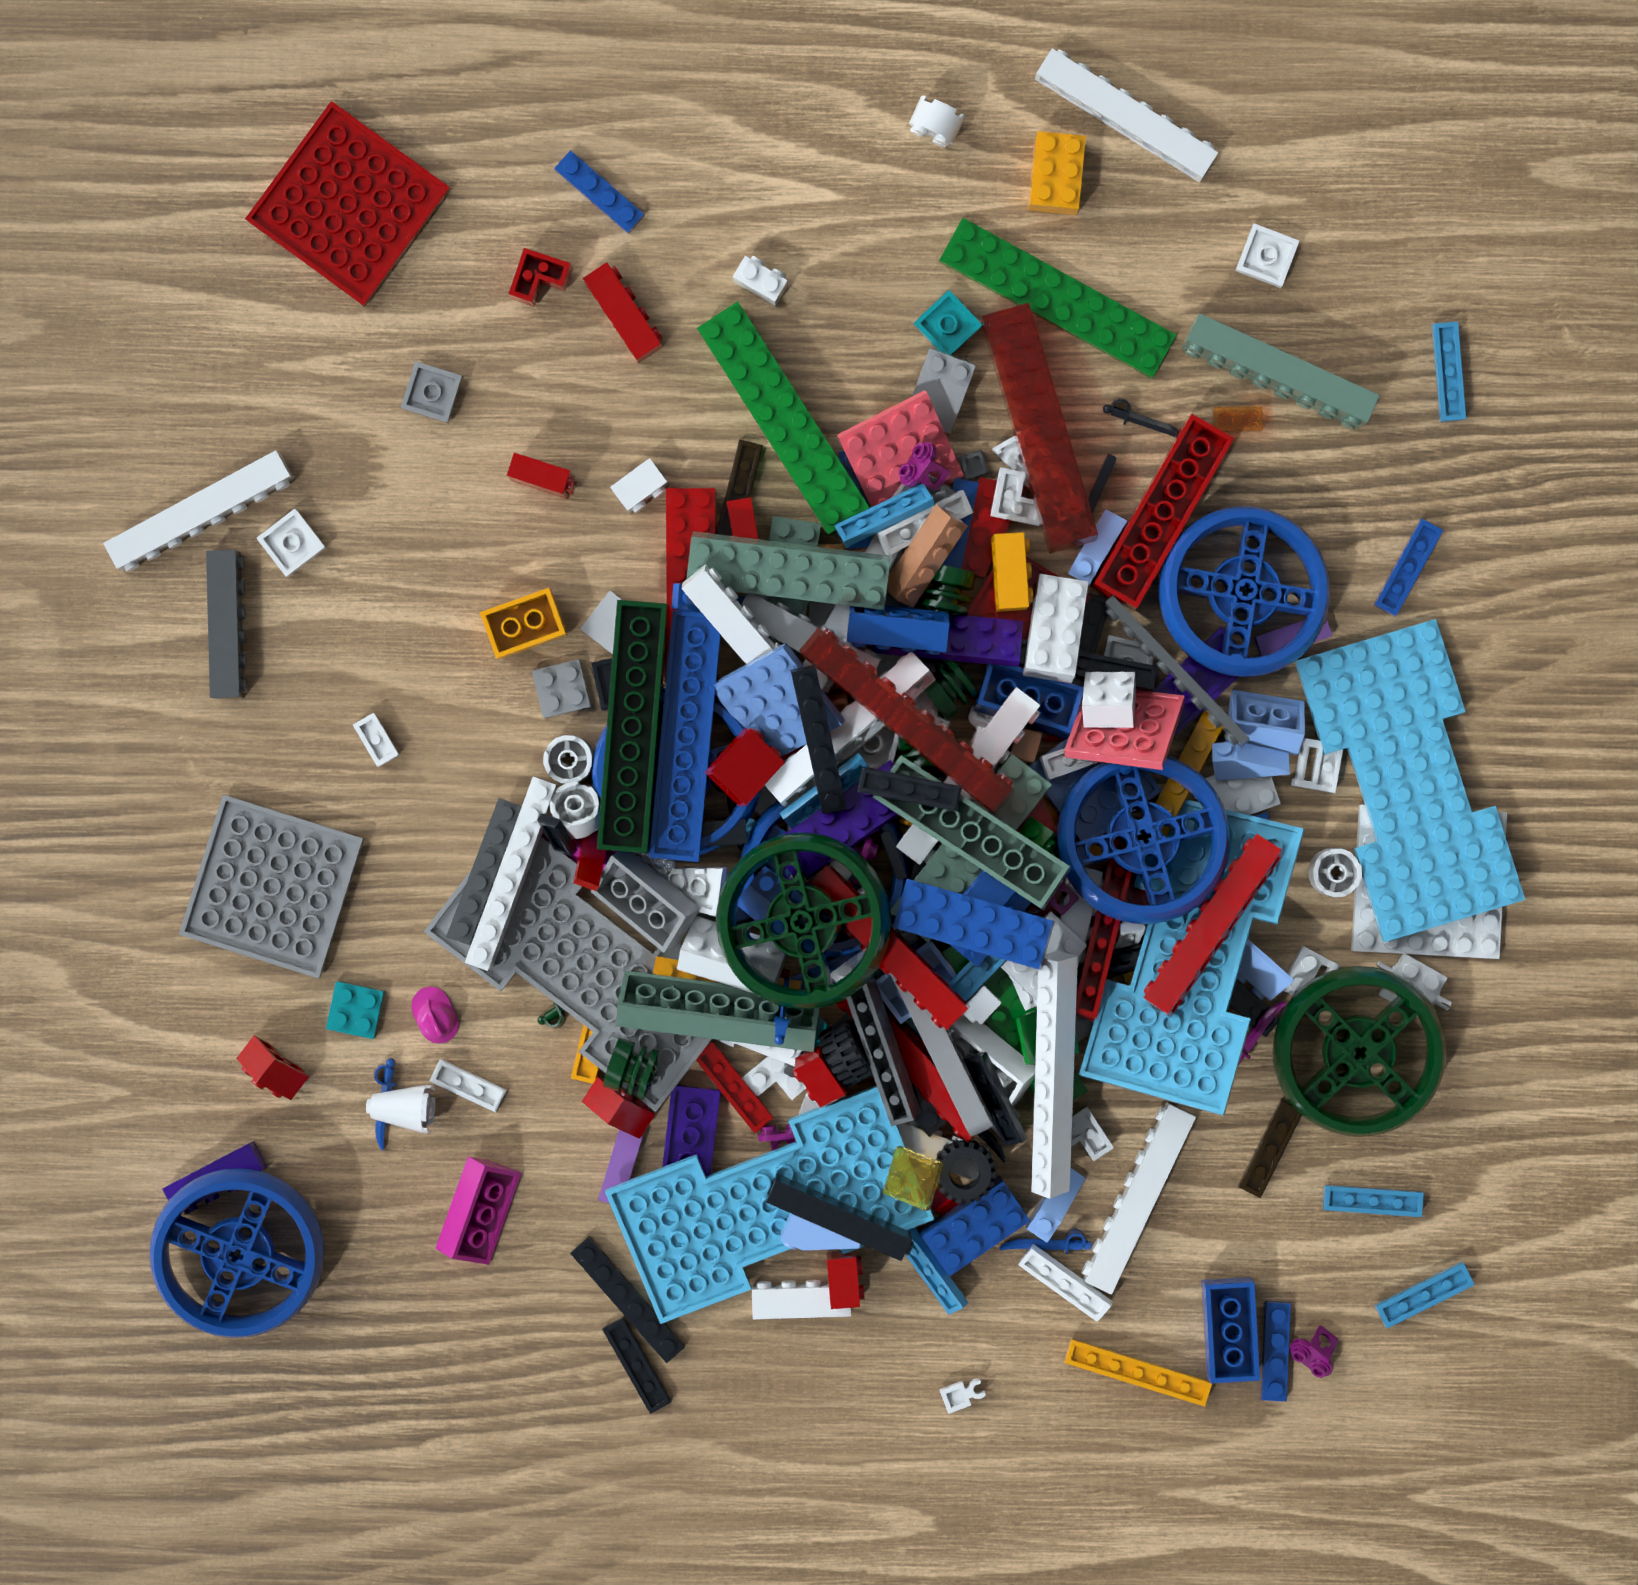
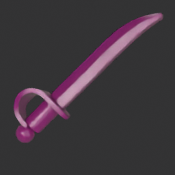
M1286 1001L1274 1005L1260 1018L1246 1038L1239 1064L1244 1057L1251 1058L1248 1055L1249 1051L1276 1014L1286 1005Z

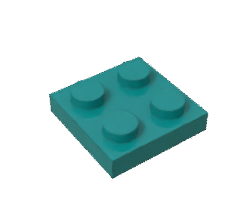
M950 290L942 295L913 323L937 350L950 355L954 354L982 327L977 318Z
M336 981L326 1029L375 1039L385 991Z

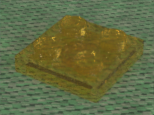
M897 1146L883 1193L928 1211L933 1201L943 1163L905 1147Z

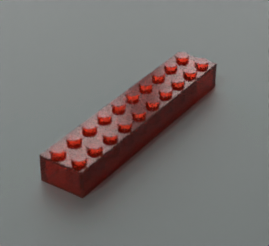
M1030 303L983 315L981 320L982 329L1048 552L1051 554L1094 542L1098 537L1097 528Z
M818 627L800 648L799 652L995 815L1014 793V788L1011 787L1013 782L1003 773H1000L999 776L992 771L993 765L984 757L977 759L973 755L974 749L962 740L958 743L954 740V733L945 725L937 726L934 723L935 717L923 708L919 711L915 707V701L905 692L902 695L895 691L897 689L896 685L884 676L880 679L876 675L878 673L876 668L869 662L864 660L861 663L857 660V653L846 644L844 647L838 644V637L826 628L822 631Z

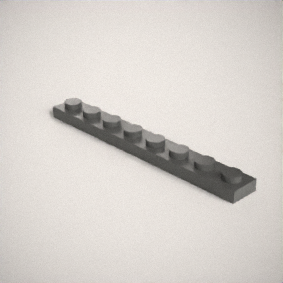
M1114 596L1106 601L1108 609L1105 611L1108 616L1115 622L1119 620L1125 626L1122 628L1128 637L1131 639L1135 637L1141 643L1139 647L1148 657L1151 655L1155 657L1158 661L1156 664L1165 675L1170 673L1176 679L1173 681L1176 687L1181 692L1187 691L1192 696L1190 701L1199 710L1203 708L1209 714L1207 718L1216 728L1219 726L1223 728L1226 732L1224 736L1233 746L1238 744L1242 748L1250 738Z

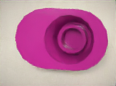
M426 987L415 994L412 999L411 1009L424 1037L432 1043L439 1044L451 1040L458 1031L459 1022L451 1002L444 991L436 987Z

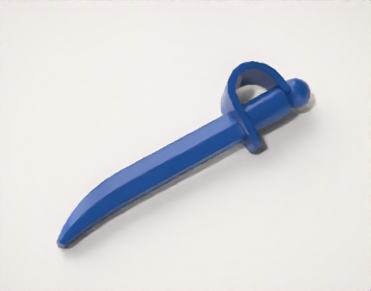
M785 978L784 980V986L788 988L790 980L789 978ZM781 1006L780 1017L774 1018L775 1043L777 1045L784 1043L786 1029L790 1018H785L786 1007Z
M392 1058L387 1059L386 1064L378 1065L374 1070L376 1082L382 1085L381 1093L391 1091L392 1086H397V1083L393 1082L395 1068L392 1067L396 1063ZM385 1068L383 1080L378 1079V1071ZM376 1120V1139L380 1149L383 1151L386 1123Z
M1075 1228L1067 1232L1065 1240H1049L1047 1243L1042 1239H1018L999 1247L1000 1250L1029 1249L1034 1244L1040 1249L1065 1250V1254H1068V1250H1083V1248L1090 1250L1092 1242L1085 1241L1083 1232ZM1079 1236L1083 1240H1070V1238Z

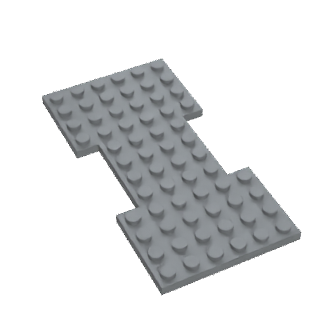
M541 836L492 970L486 971L465 963L471 945L446 937L470 875L469 872L424 932L499 991H503L513 976L518 973L589 1028L593 1033L578 1052L605 1073L619 1038L635 1042L634 1054L639 1055L643 1046H647L648 1050L645 1058L648 1059L653 1049L660 1050L658 1056L659 1066L653 1085L646 1093L644 1099H640L654 1111H657L712 1039L616 1026L617 1004L625 971L653 974L656 956L679 960L682 944L679 943L665 953L657 948L653 954L577 895L582 886L573 883L577 863L564 853L555 851L550 842ZM624 1082L623 1087L627 1090L629 1083ZM638 1086L635 1087V1090L633 1092V1094L636 1097L639 1091Z

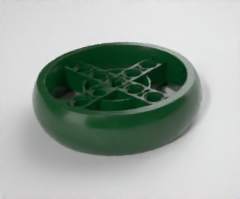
M805 832L790 833L771 838L757 845L734 866L719 896L716 912V930L718 942L728 966L739 981L750 991L780 1006L796 1009H815L836 1004L848 998L871 979L879 968L888 947L891 931V911L885 888L879 876L869 862L856 850L829 836ZM800 852L818 853L836 860L855 876L865 894L834 901L831 895L824 889L808 884ZM774 859L782 890L771 901L766 918L737 925L738 901L746 882L758 868ZM788 865L794 866L797 870V875L794 879L786 875L785 870ZM794 890L802 892L803 900L801 903L793 901L791 894ZM849 902L856 904L858 907V912L855 916L849 915L846 911V906ZM824 908H828L833 912V920L831 922L823 919L822 911ZM801 914H803V918L807 917L809 920V922L805 924V928L803 927V924H798V919L801 918ZM871 917V935L863 957L850 973L839 981L832 983L825 952L836 941L840 925ZM776 920L784 923L785 930L783 933H777L774 930V922ZM752 926L759 928L761 932L759 939L751 937L750 928ZM806 939H811L815 943V950L813 952H809L804 948V941ZM773 941L776 947L785 954L799 958L807 990L788 988L768 979L754 967L743 948ZM815 963L820 966V976H813L811 974V964Z
M1350 966L1338 968L1319 975L1306 983L1285 1006L1277 1023L1273 1039L1275 1074L1288 1101L1303 1117L1327 1131L1345 1136L1367 1137L1393 1131L1414 1119L1434 1097L1440 1086L1446 1065L1447 1053L1444 1029L1430 1000L1407 979L1393 972L1375 967ZM1357 985L1379 987L1397 995L1375 1018L1365 1015H1354L1343 1019L1322 998L1335 990ZM1323 1011L1331 1013V1017L1327 1022L1319 1021V1015ZM1393 1012H1400V1020L1396 1023H1391L1389 1021L1390 1015ZM1306 1014L1326 1034L1322 1047L1325 1066L1302 1087L1293 1068L1291 1052L1295 1031L1300 1020ZM1418 1016L1425 1032L1427 1052L1421 1077L1412 1089L1392 1069L1396 1059L1394 1037ZM1343 1028L1348 1030L1346 1038L1341 1040L1336 1038L1338 1030ZM1375 1029H1382L1383 1036L1378 1040H1373L1371 1038L1372 1032ZM1358 1046L1364 1052L1361 1056L1356 1055L1354 1050ZM1346 1063L1348 1066L1346 1072L1342 1074L1336 1073L1337 1065ZM1374 1064H1382L1380 1073H1371V1067ZM1327 1080L1330 1082L1328 1089L1324 1091L1318 1090L1319 1082ZM1392 1081H1399L1400 1083L1396 1091L1388 1090V1085ZM1376 1084L1396 1104L1384 1112L1361 1117L1336 1114L1322 1107L1344 1085L1363 1088Z

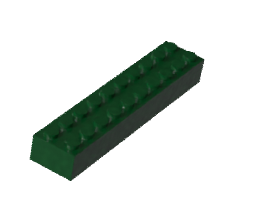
M617 600L597 849L649 853L669 616V605L666 603Z

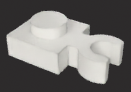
M980 1378L971 1380L969 1386L964 1387L963 1381H959L939 1389L948 1414L971 1406L969 1398L981 1399L986 1395L984 1390L980 1392L973 1390L975 1385L981 1383Z

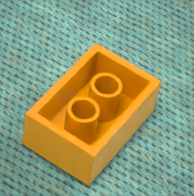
M1037 131L1034 142L1028 211L1077 215L1080 203L1086 136Z
M1024 532L994 534L991 538L996 612L1026 610L1029 604L1033 602L1032 588H1028L1027 580L1031 578V564L1026 563V555L1030 553L1029 538H1024Z
M550 588L479 612L495 658L498 660L568 636L554 594Z

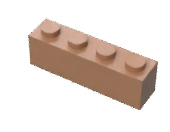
M936 504L889 574L886 591L897 601L913 608L967 528V525L953 512Z

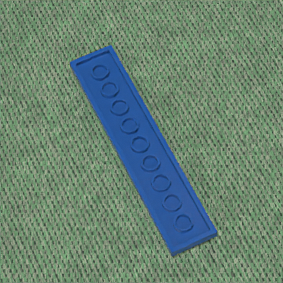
M673 610L649 851L650 858L699 862L707 785V774L704 772L709 765L715 702V686L713 685L717 681L721 634L701 612Z

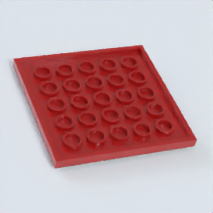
M330 101L246 216L245 220L365 307L451 188L337 104Z

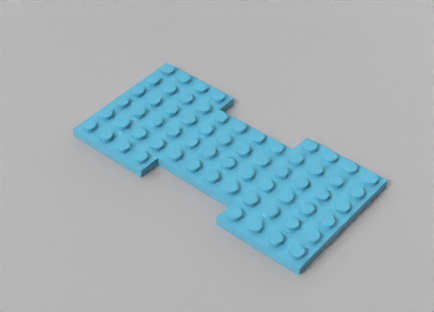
M1434 619L1296 660L1295 665L1319 741H1321L1323 754L1345 748L1348 749L1374 831L1376 842L1353 849L1362 867V878L1382 941L1394 940L1525 900L1496 806L1472 813L1444 726L1443 719L1465 713L1466 711L1437 620Z
M1186 800L1179 815L1203 809L1198 802ZM1227 809L1225 810L1230 825L1231 840L1228 863L1222 876L1223 879H1226L1230 873L1228 869L1235 858L1239 859L1244 853L1242 849L1246 841L1250 837L1253 839L1256 834L1282 849L1283 857L1171 1018L1143 998L1145 996L1144 989L1151 980H1156L1160 974L1158 969L1165 960L1169 961L1174 954L1172 949L1177 941H1183L1188 933L1186 929L1193 919L1197 920L1202 913L1200 909L1203 903L1177 919L1157 924H1148L1130 986L1106 980L1098 1015L1094 1021L1079 1075L1221 1116H1224L1251 1023L1250 1018L1228 1013V1008L1254 919L1278 925L1304 834L1303 828ZM1187 820L1185 822L1188 830H1197V824L1194 821ZM1172 829L1167 837H1172L1174 835ZM1211 834L1180 842L1177 856L1166 867L1174 898L1189 890L1202 875L1210 856ZM1151 856L1144 858V862L1148 867H1155L1157 865L1155 858ZM1137 874L1134 887L1145 890L1141 875ZM1159 880L1151 882V886L1155 891L1163 890L1162 882ZM1213 891L1207 899L1211 900L1216 891Z
M877 1085L833 1101L821 1108L818 1107L789 1118L788 1122L796 1139V1142L708 1176L705 1175L696 1154L605 1190L660 1324L751 1290L752 1286L744 1267L790 1249L783 1244V1241H780L781 1231L790 1213L766 1203V1194L776 1173L905 1230L934 1220L933 1213L898 1126L890 1125ZM841 1249V1252L845 1254L856 1249Z

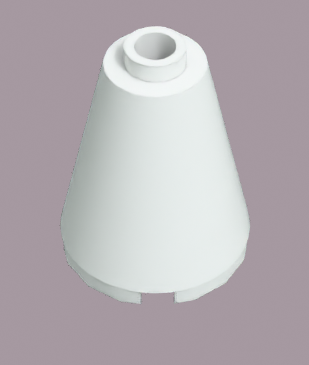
M427 1084L373 1094L371 1099H367L366 1113L370 1114L371 1119L423 1134H430L432 1130L428 1129V1125H433L436 1101L435 1097L430 1095V1091H435L434 1086Z

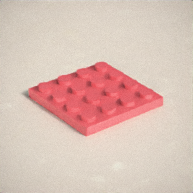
M925 390L837 434L870 508L892 498L902 484L899 469L903 464L907 463L913 454L914 447L919 443L930 442L935 445L937 454L934 462L950 471V475L944 484L948 485L954 482L955 478L960 479L964 477L928 393ZM940 471L929 472L936 479H939L941 476Z
M1136 690L1133 728L1084 727L1081 703L1064 749L1065 757L1163 770L1185 704V696Z

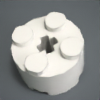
M921 96L909 122V125L912 126L910 132L920 137L928 135L933 138L932 142L945 148L949 144H954L965 115L960 114L957 116L955 115L957 109L934 99L933 103L927 102V97Z
M564 735L555 738L548 745L544 752L543 764L546 772L559 783L582 782L592 772L594 754L592 748L585 740L577 736ZM567 753L575 757V762H572L570 767L568 763L563 762V758L567 757Z
M570 782L556 789V793L550 801L552 817L562 821L572 840L587 837L598 830L600 806L598 795L592 787L580 785L579 782Z
M1328 848L1319 851L1312 858L1308 868L1310 884L1319 893L1329 897H1345L1359 886L1362 878V867L1350 851L1341 848ZM1334 866H1336V870L1339 871V876H1335V879H1333V875L1330 874L1331 869H1334Z

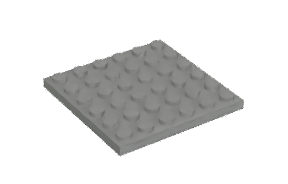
M223 795L179 935L318 979L321 978L364 838L238 798Z

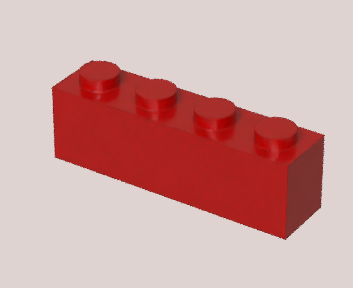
M606 262L583 277V280L639 364L663 348L660 343L663 337L656 327L651 329L647 323V320L650 318L642 306L637 308L633 302L636 297L630 287L624 288L619 281L623 277L616 266L611 268Z

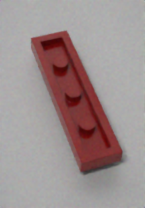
M712 1041L696 1059L697 1063L755 1134L774 1117Z

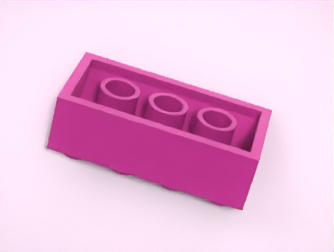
M468 1156L435 1249L451 1259L489 1265L521 1172L489 1160Z

